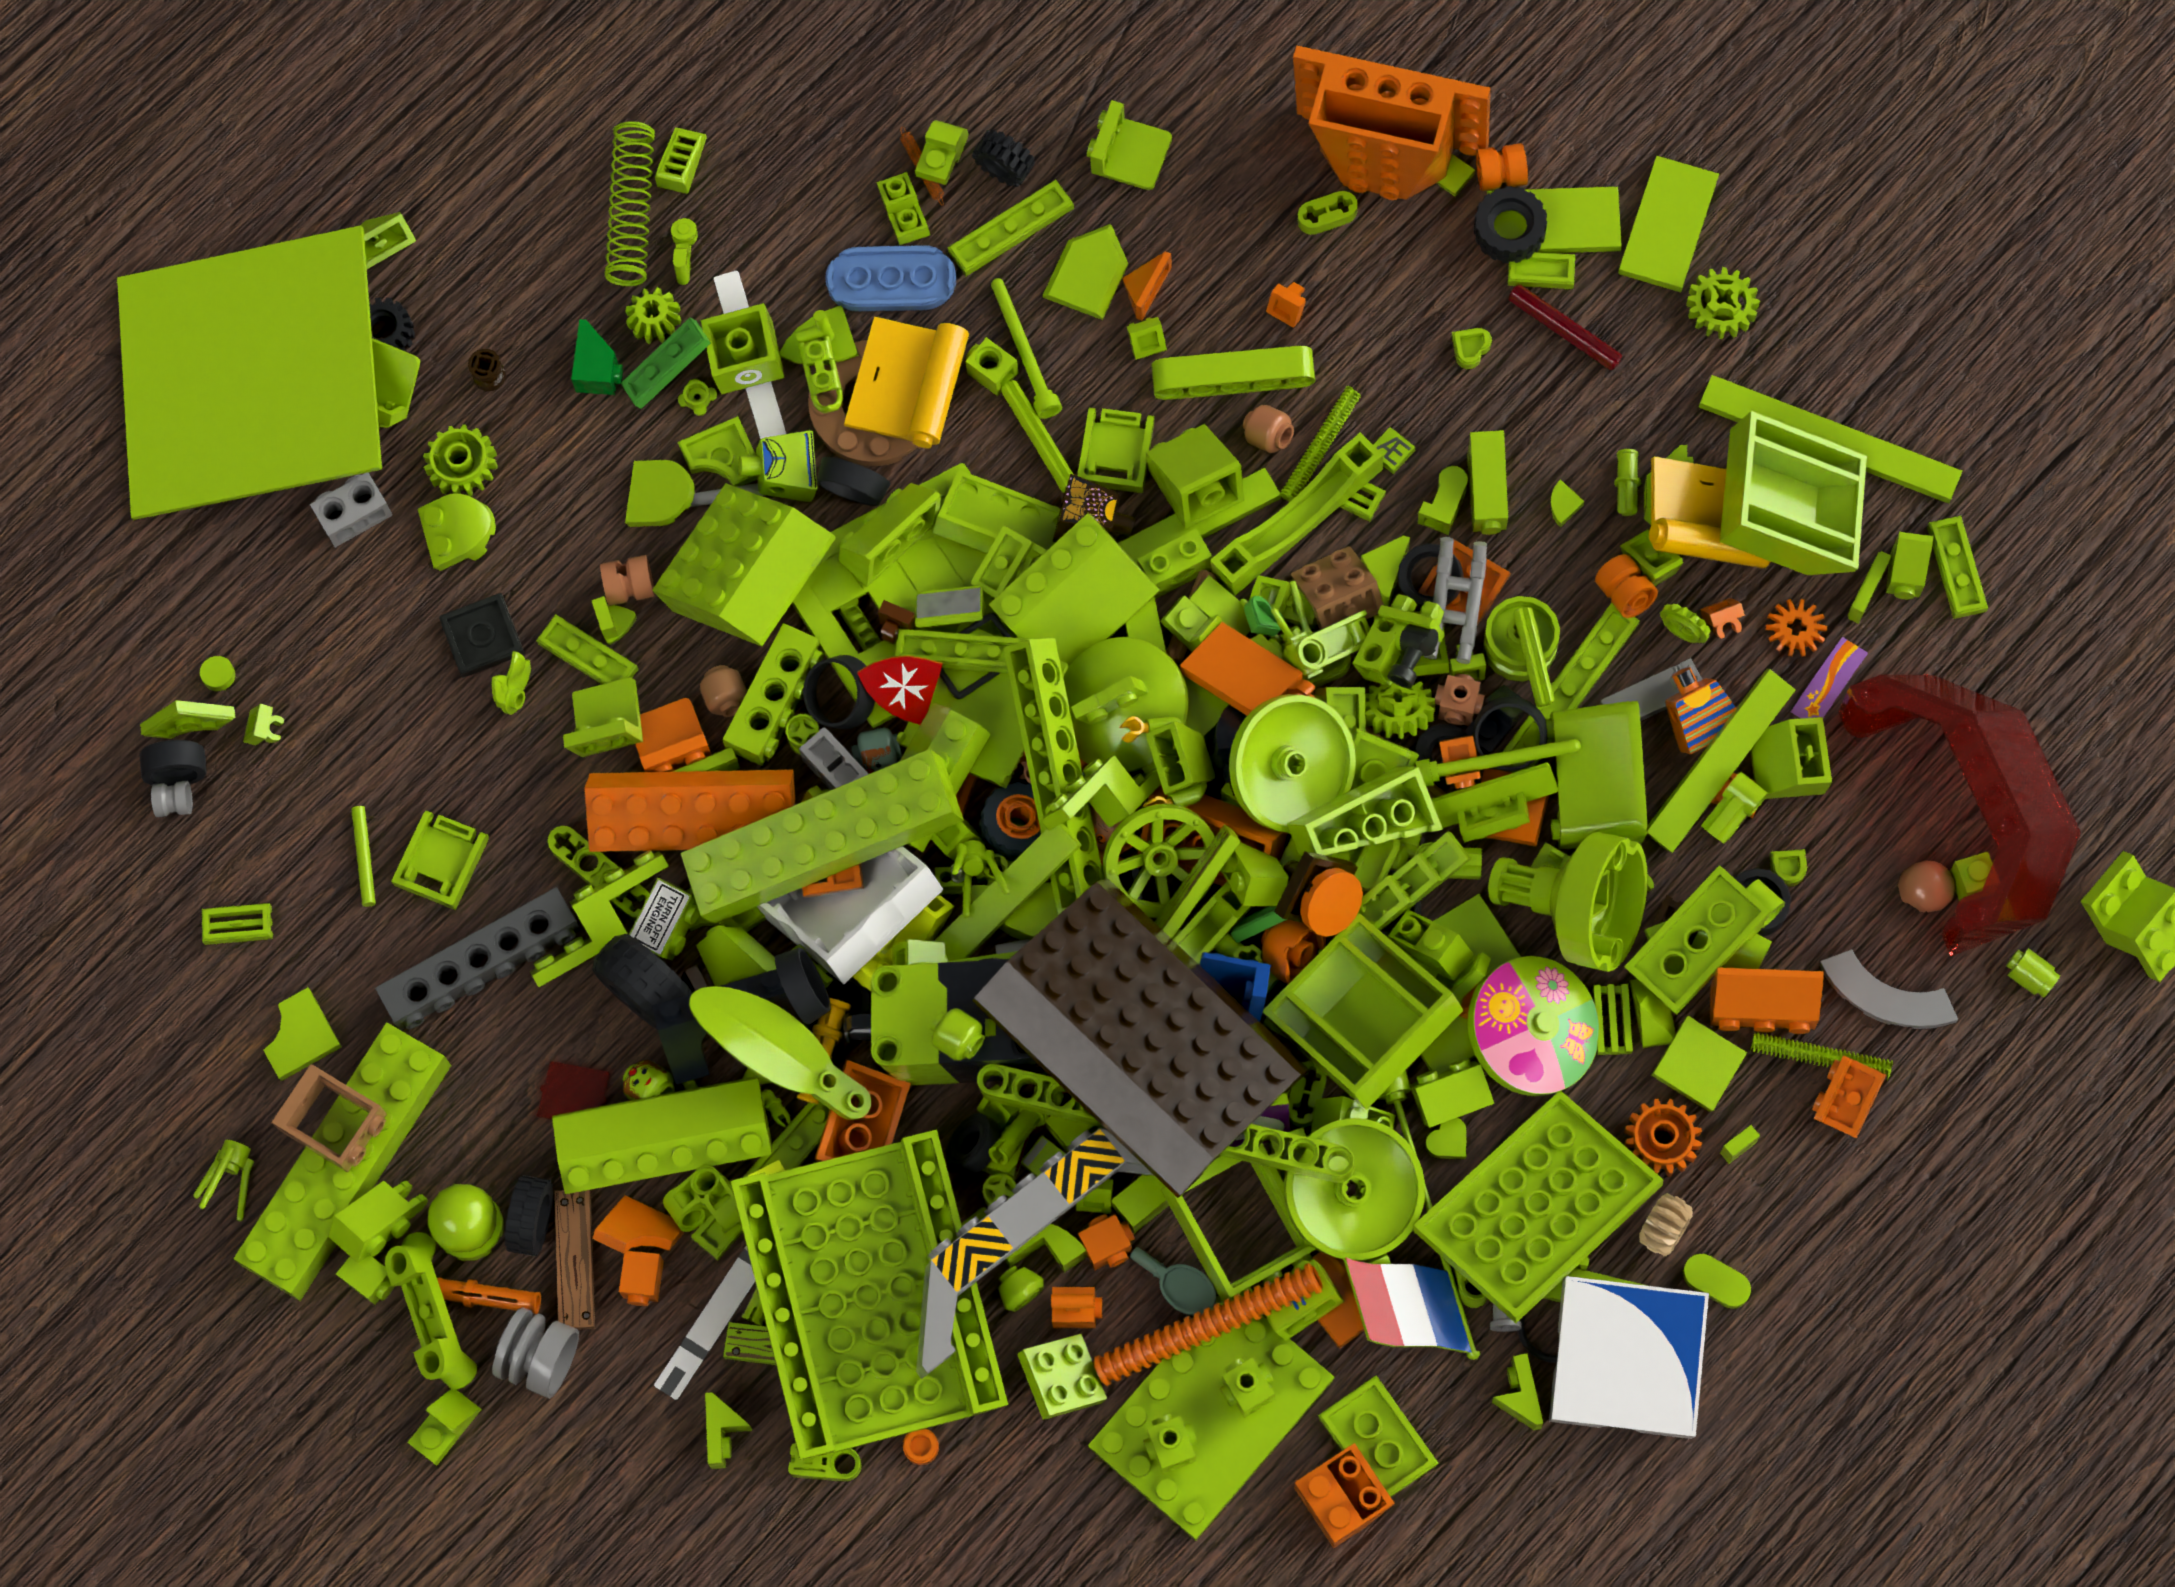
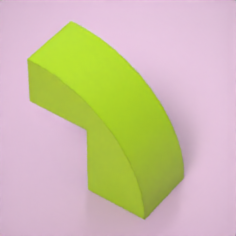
M1050 1224L1007 1257L1005 1261L1009 1267H1012L1045 1244L1065 1273L1088 1256L1087 1250L1073 1235L1056 1225Z

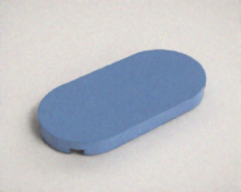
M932 246L852 247L839 253V256L830 262L826 270L825 279L827 290L832 300L850 311L930 310L941 306L951 297L956 286V271L950 258L944 255L941 250Z

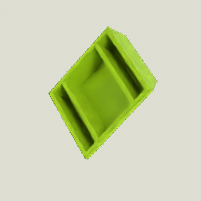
M1749 412L1730 429L1720 542L1805 575L1855 572L1859 566L1867 456L1756 412Z
M725 483L652 591L677 614L756 645L763 646L836 537L791 506Z
M1358 913L1353 922L1345 930L1338 933L1263 1010V1014L1299 1051L1367 1110L1464 1010L1450 990Z

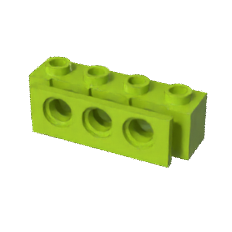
M782 624L722 739L726 749L729 747L733 748L736 755L763 766L765 761L769 762L777 750L788 721L793 717L800 700L803 698V688L807 674L814 665L823 660L824 652L820 648V640L787 624ZM790 667H798L792 672L786 671ZM775 696H783L778 701H771ZM760 725H768L763 730H755Z

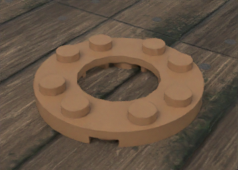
M867 340L855 342L859 356L836 363L843 395L847 386L857 379ZM824 365L825 370H831L830 365ZM836 389L816 394L822 406L834 404L837 399ZM809 392V414L814 430L826 447L838 457L858 465L883 466L903 460L902 457L917 448H921L914 445L912 441L844 426L846 415L842 405L836 411L821 413L815 408Z

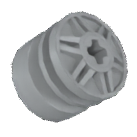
M521 1307L513 1315L502 1333L493 1362L492 1374L502 1380L509 1376V1382L517 1385L528 1373L526 1388L531 1392L550 1399L559 1390L570 1369L579 1341V1331L574 1327L555 1321L544 1333L546 1318L539 1313L533 1317L531 1310Z

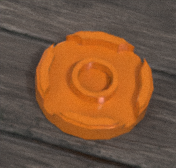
M1332 868L1323 871L1312 880L1311 884L1313 886L1310 888L1309 893L1305 891L1300 909L1303 923L1314 933L1325 937L1337 935L1353 922L1361 907L1363 896L1361 883L1352 873L1340 868Z

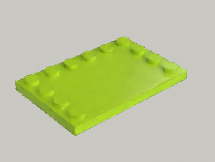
M1559 1091L1413 1225V1231L1513 1322L1517 1323L1663 1186V1179L1568 1096Z
M1217 1296L1216 1303L1223 1305L1224 1301H1221L1220 1297ZM1264 1316L1260 1320L1251 1319L1252 1322L1248 1325L1242 1323V1327L1239 1329L1232 1327L1231 1332L1228 1334L1223 1331L1218 1338L1212 1336L1209 1342L1203 1340L1198 1347L1193 1344L1189 1351L1182 1349V1353L1179 1355L1173 1353L1172 1357L1168 1360L1163 1358L1162 1362L1155 1367L1088 1445L1090 1450L1195 1541H1197L1335 1379L1330 1372L1291 1339L1286 1341L1279 1336ZM1243 1357L1246 1362L1253 1357L1257 1365L1263 1362L1274 1381L1269 1383L1275 1393V1400L1244 1418L1236 1404L1230 1407L1220 1388L1224 1386L1222 1375L1227 1373L1225 1370L1226 1366ZM1245 1381L1241 1383V1386L1249 1388L1252 1386V1383ZM1167 1414H1172L1173 1418L1181 1416L1184 1425L1191 1423L1198 1442L1192 1445L1196 1455V1462L1163 1474L1157 1458L1150 1460L1143 1440L1149 1438L1147 1428L1153 1426L1152 1421ZM1169 1438L1165 1441V1443L1168 1445H1172L1176 1442V1440L1173 1438Z

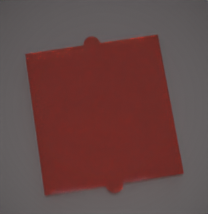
M550 1061L545 1085L540 1087L542 1097L537 1116L552 1120L553 1115L602 1106V1104L607 1102L604 1096L610 1073Z

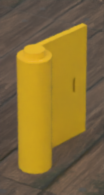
M874 317L844 426L912 441L914 445L921 448H931L932 445L939 444L969 332L958 325L941 323L938 325L937 330Z
M1655 456L1651 458V528L1649 530V540L1656 551L1757 568H1766L1771 562L1720 542L1726 469Z

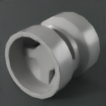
M178 781L175 785L167 786L165 783L153 784L151 788V802L154 815L156 817H166L169 813L177 812L179 815L191 814L193 799L189 782Z

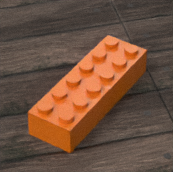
M794 770L590 773L584 788L589 852L689 850L796 805Z

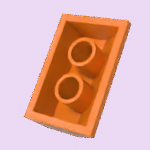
M1717 968L1710 985V1026H1719V1030L1737 1031L1740 1030V1027H1754V1031L1761 1033L1773 1032L1775 1028H1787L1790 1033L1794 1034L1809 1033L1810 1029L1815 1030L1819 1022L1824 971Z

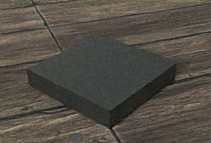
M502 593L439 616L462 678L511 660L513 651L525 655Z

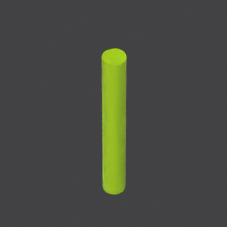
M356 806L351 808L361 899L362 906L369 907L374 906L376 900L366 812L364 806Z

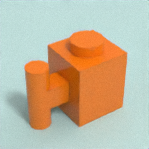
M1052 1287L1051 1308L1053 1328H1096V1318H1102L1103 1302L1102 1297H1096L1095 1287Z

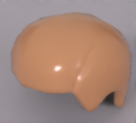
M1924 860L1910 865L1901 873L1898 888L1904 903L1912 905L1919 912H1934L1942 910L1952 901L1956 885L1952 873L1945 866L1935 861Z

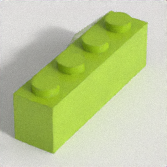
M1398 766L1287 823L1299 855H1303L1305 851L1329 855L1370 844L1384 843L1388 840L1443 830L1419 767Z

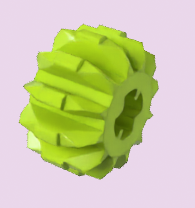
M657 287L653 294H649V291L643 288V297L640 298L632 295L633 305L626 306L625 311L627 316H629L626 320L629 329H634L633 334L637 339L645 336V340L649 345L654 337H658V340L663 343L665 341L664 334L672 335L675 332L674 326L681 325V317L678 315L681 311L680 305L677 302H673L674 298L670 292L662 295L661 289Z

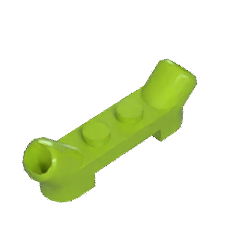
M415 1232L404 1238L401 1246L392 1247L388 1251L385 1258L386 1272L391 1287L401 1286L421 1345L420 1349L413 1352L421 1374L426 1379H440L452 1390L464 1388L475 1378L477 1364L461 1350L432 1265V1259L436 1251V1242L426 1233Z

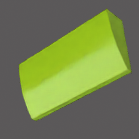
M958 469L938 513L933 533L988 553L1003 525L1048 550L1056 543L1053 542L1060 508Z

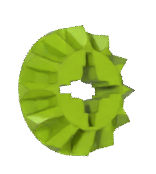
M1666 604L1660 612L1664 625L1680 639L1690 643H1705L1708 640L1711 632L1709 626L1706 625L1705 620L1699 618L1696 613L1689 611L1687 607L1682 608L1678 604Z

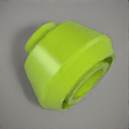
M1013 1266L999 1278L1002 1284L998 1290L1004 1308L1013 1312L1026 1306L1044 1289L1043 1278L1026 1267L1018 1270L1016 1266Z

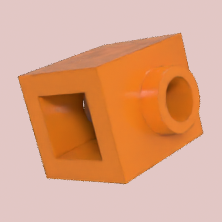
M1107 1214L1098 1216L1088 1223L1089 1228L1078 1233L1079 1241L1087 1250V1256L1094 1270L1107 1264L1112 1268L1124 1263L1129 1259L1127 1254L1132 1252L1130 1242L1135 1240L1126 1220L1120 1223L1116 1214L1109 1218Z

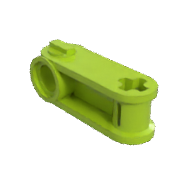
M1366 610L1344 618L1310 635H1307L1305 631L1287 639L1289 644L1285 646L1282 659L1300 670L1305 680L1322 673V667L1360 650L1370 630L1365 618L1367 615ZM1303 650L1307 654L1308 661H1306L1303 656Z

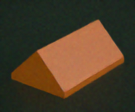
M846 1060L842 1072L868 1090L871 1096V1107L865 1116L854 1120L844 1119L830 1109L814 1160L822 1162L892 1144L911 1083L897 1080L890 1075ZM853 1095L851 1097V1104L856 1108L859 1105V1099Z

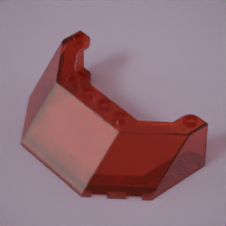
M1881 674L1849 686L1838 713L1846 730L1855 737L1865 738L1918 717L1941 726L1998 847L1982 891L1961 899L1955 908V916L1951 917L1943 928V940L1950 955L1954 956L2046 920L2081 831L2024 712L1934 675Z

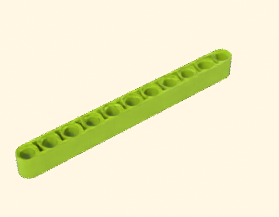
M999 1064L986 1065L978 1073V1086L982 1095L989 1101L1104 1128L1073 1097L1066 1106L1055 1105L1053 1103L1055 1095L1059 1092L1067 1091L1050 1076ZM991 1076H1000L1004 1080L999 1089L989 1090L985 1087L987 1079ZM1025 1084H1034L1038 1087V1091L1031 1098H1023L1019 1095L1021 1087ZM1251 1124L1242 1133L1245 1139L1240 1146H1228L1220 1154V1156L1335 1183L1347 1181L1354 1172L1353 1153L1343 1145ZM1266 1140H1273L1279 1145V1149L1273 1155H1265L1259 1150L1261 1143ZM1307 1148L1313 1152L1314 1157L1308 1163H1299L1294 1159L1295 1152L1298 1149ZM1333 1157H1344L1349 1163L1348 1167L1341 1172L1332 1170L1328 1163Z

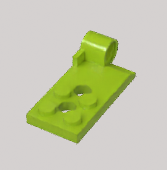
M1719 865L1624 967L1677 1015L1715 975L1717 968H1721L1747 940L1750 941L1761 928L1767 926L1779 914L1785 902L1759 879L1745 888ZM1695 931H1703L1708 936L1707 944L1701 949H1694L1689 946V937ZM1673 956L1680 957L1684 961L1683 970L1675 975L1665 971V962Z

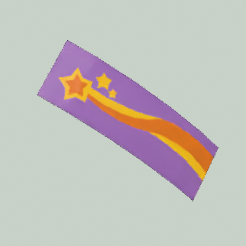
M1842 637L1791 710V713L1799 718H1824L1868 652Z

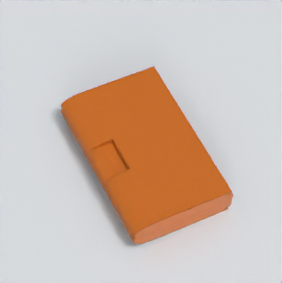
M1319 1252L1313 1259L1325 1268L1345 1302L1318 1319V1322L1340 1349L1364 1331V1327L1344 1260Z

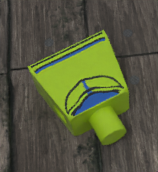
M813 431L764 437L760 439L756 448V456H739V475L757 476L758 491L762 495L805 502L812 501L817 491Z

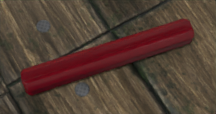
M1519 284L1510 292V302L1609 370H1614L1619 365L1622 358L1621 353Z

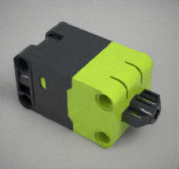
M989 958L979 961L946 963L917 962L909 965H886L879 967L871 978V1014L852 1015L847 1013L844 1018L846 1042L853 1044L854 1040L871 1041V1054L875 1062L897 1080L911 1083L910 1086L977 1082L979 1071L989 1064H999L1050 1076L1042 1067L1036 1068L1035 1066H1039V1064L972 1001L1009 959ZM953 1008H959L982 1024V1034L985 1036V1039L973 1058L955 1061L933 1046L932 1035L934 1031L930 1029V1026L940 1012L946 1014ZM991 1076L986 1082L1003 1081L1004 1079L1000 1076Z

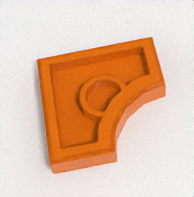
M624 1195L597 1226L592 1239L621 1253H625L629 1249L638 1246H654L670 1251L684 1232L680 1230L671 1216Z

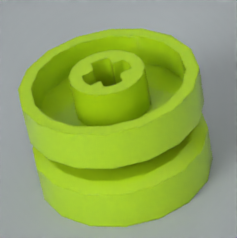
M1517 596L1504 600L1491 612L1486 623L1483 651L1487 663L1495 673L1508 680L1524 682L1529 680L1514 619L1515 610L1523 607L1532 608L1547 670H1549L1556 657L1560 626L1555 613L1547 604L1533 597Z

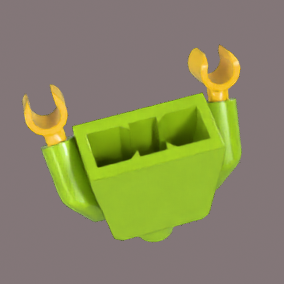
M1131 716L1119 726V728L1131 730V732L1126 733L1122 737V740L1127 743L1133 742L1141 733H1146L1164 795H1168L1167 799L1157 796L1144 803L1143 807L1156 804H1174L1187 807L1201 800L1207 790L1206 783L1215 779V772L1201 733L1187 727L1179 718L1172 716L1149 718L1144 723L1138 717Z

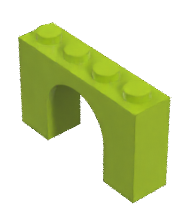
M1050 1116L1045 1120L1046 1128L1067 1153L1070 1152L1067 1147L1084 1131L1088 1129L1090 1133H1094L1099 1128L1102 1129V1127ZM1142 1174L1136 1181L1111 1200L1112 1208L1123 1221L1126 1220L1131 1231L1136 1233L1169 1206L1161 1191L1165 1185L1153 1175Z

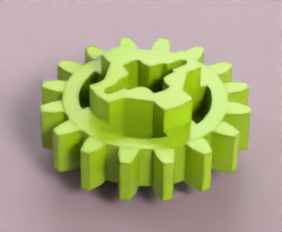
M1723 267L1721 274L1718 275L1713 269H1709L1708 278L1699 275L1696 282L1697 285L1692 284L1689 294L1691 296H1688L1686 306L1691 308L1688 314L1689 319L1698 318L1695 328L1707 327V336H1710L1713 331H1717L1719 339L1724 338L1725 332H1730L1733 338L1737 337L1738 328L1746 332L1749 328V321H1755L1757 316L1755 310H1758L1760 300L1755 299L1758 289L1748 288L1751 279L1747 277L1740 280L1739 270H1736L1733 275H1728L1726 267ZM1702 296L1705 297L1704 301L1707 303L1705 309H1703L1701 303ZM1741 297L1745 305L1744 311L1741 310L1742 305L1739 303Z
M1393 682L1391 686L1380 684L1379 688L1371 685L1369 686V693L1365 694L1366 727L1373 726V733L1375 734L1383 730L1386 733V738H1390L1394 733L1398 734L1400 739H1403L1404 733L1409 732L1411 735L1416 736L1417 728L1427 730L1428 722L1434 721L1435 698H1432L1431 689L1423 690L1422 682L1416 683L1412 688H1404Z

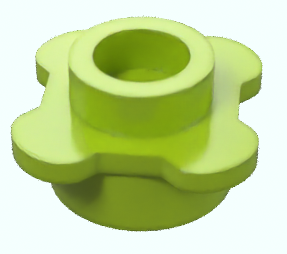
M692 379L684 387L683 394L678 396V403L681 407L692 409L695 415L702 416L706 414L709 403L717 398V392L712 387L708 388L699 379ZM696 395L701 396L698 400H696L694 397Z

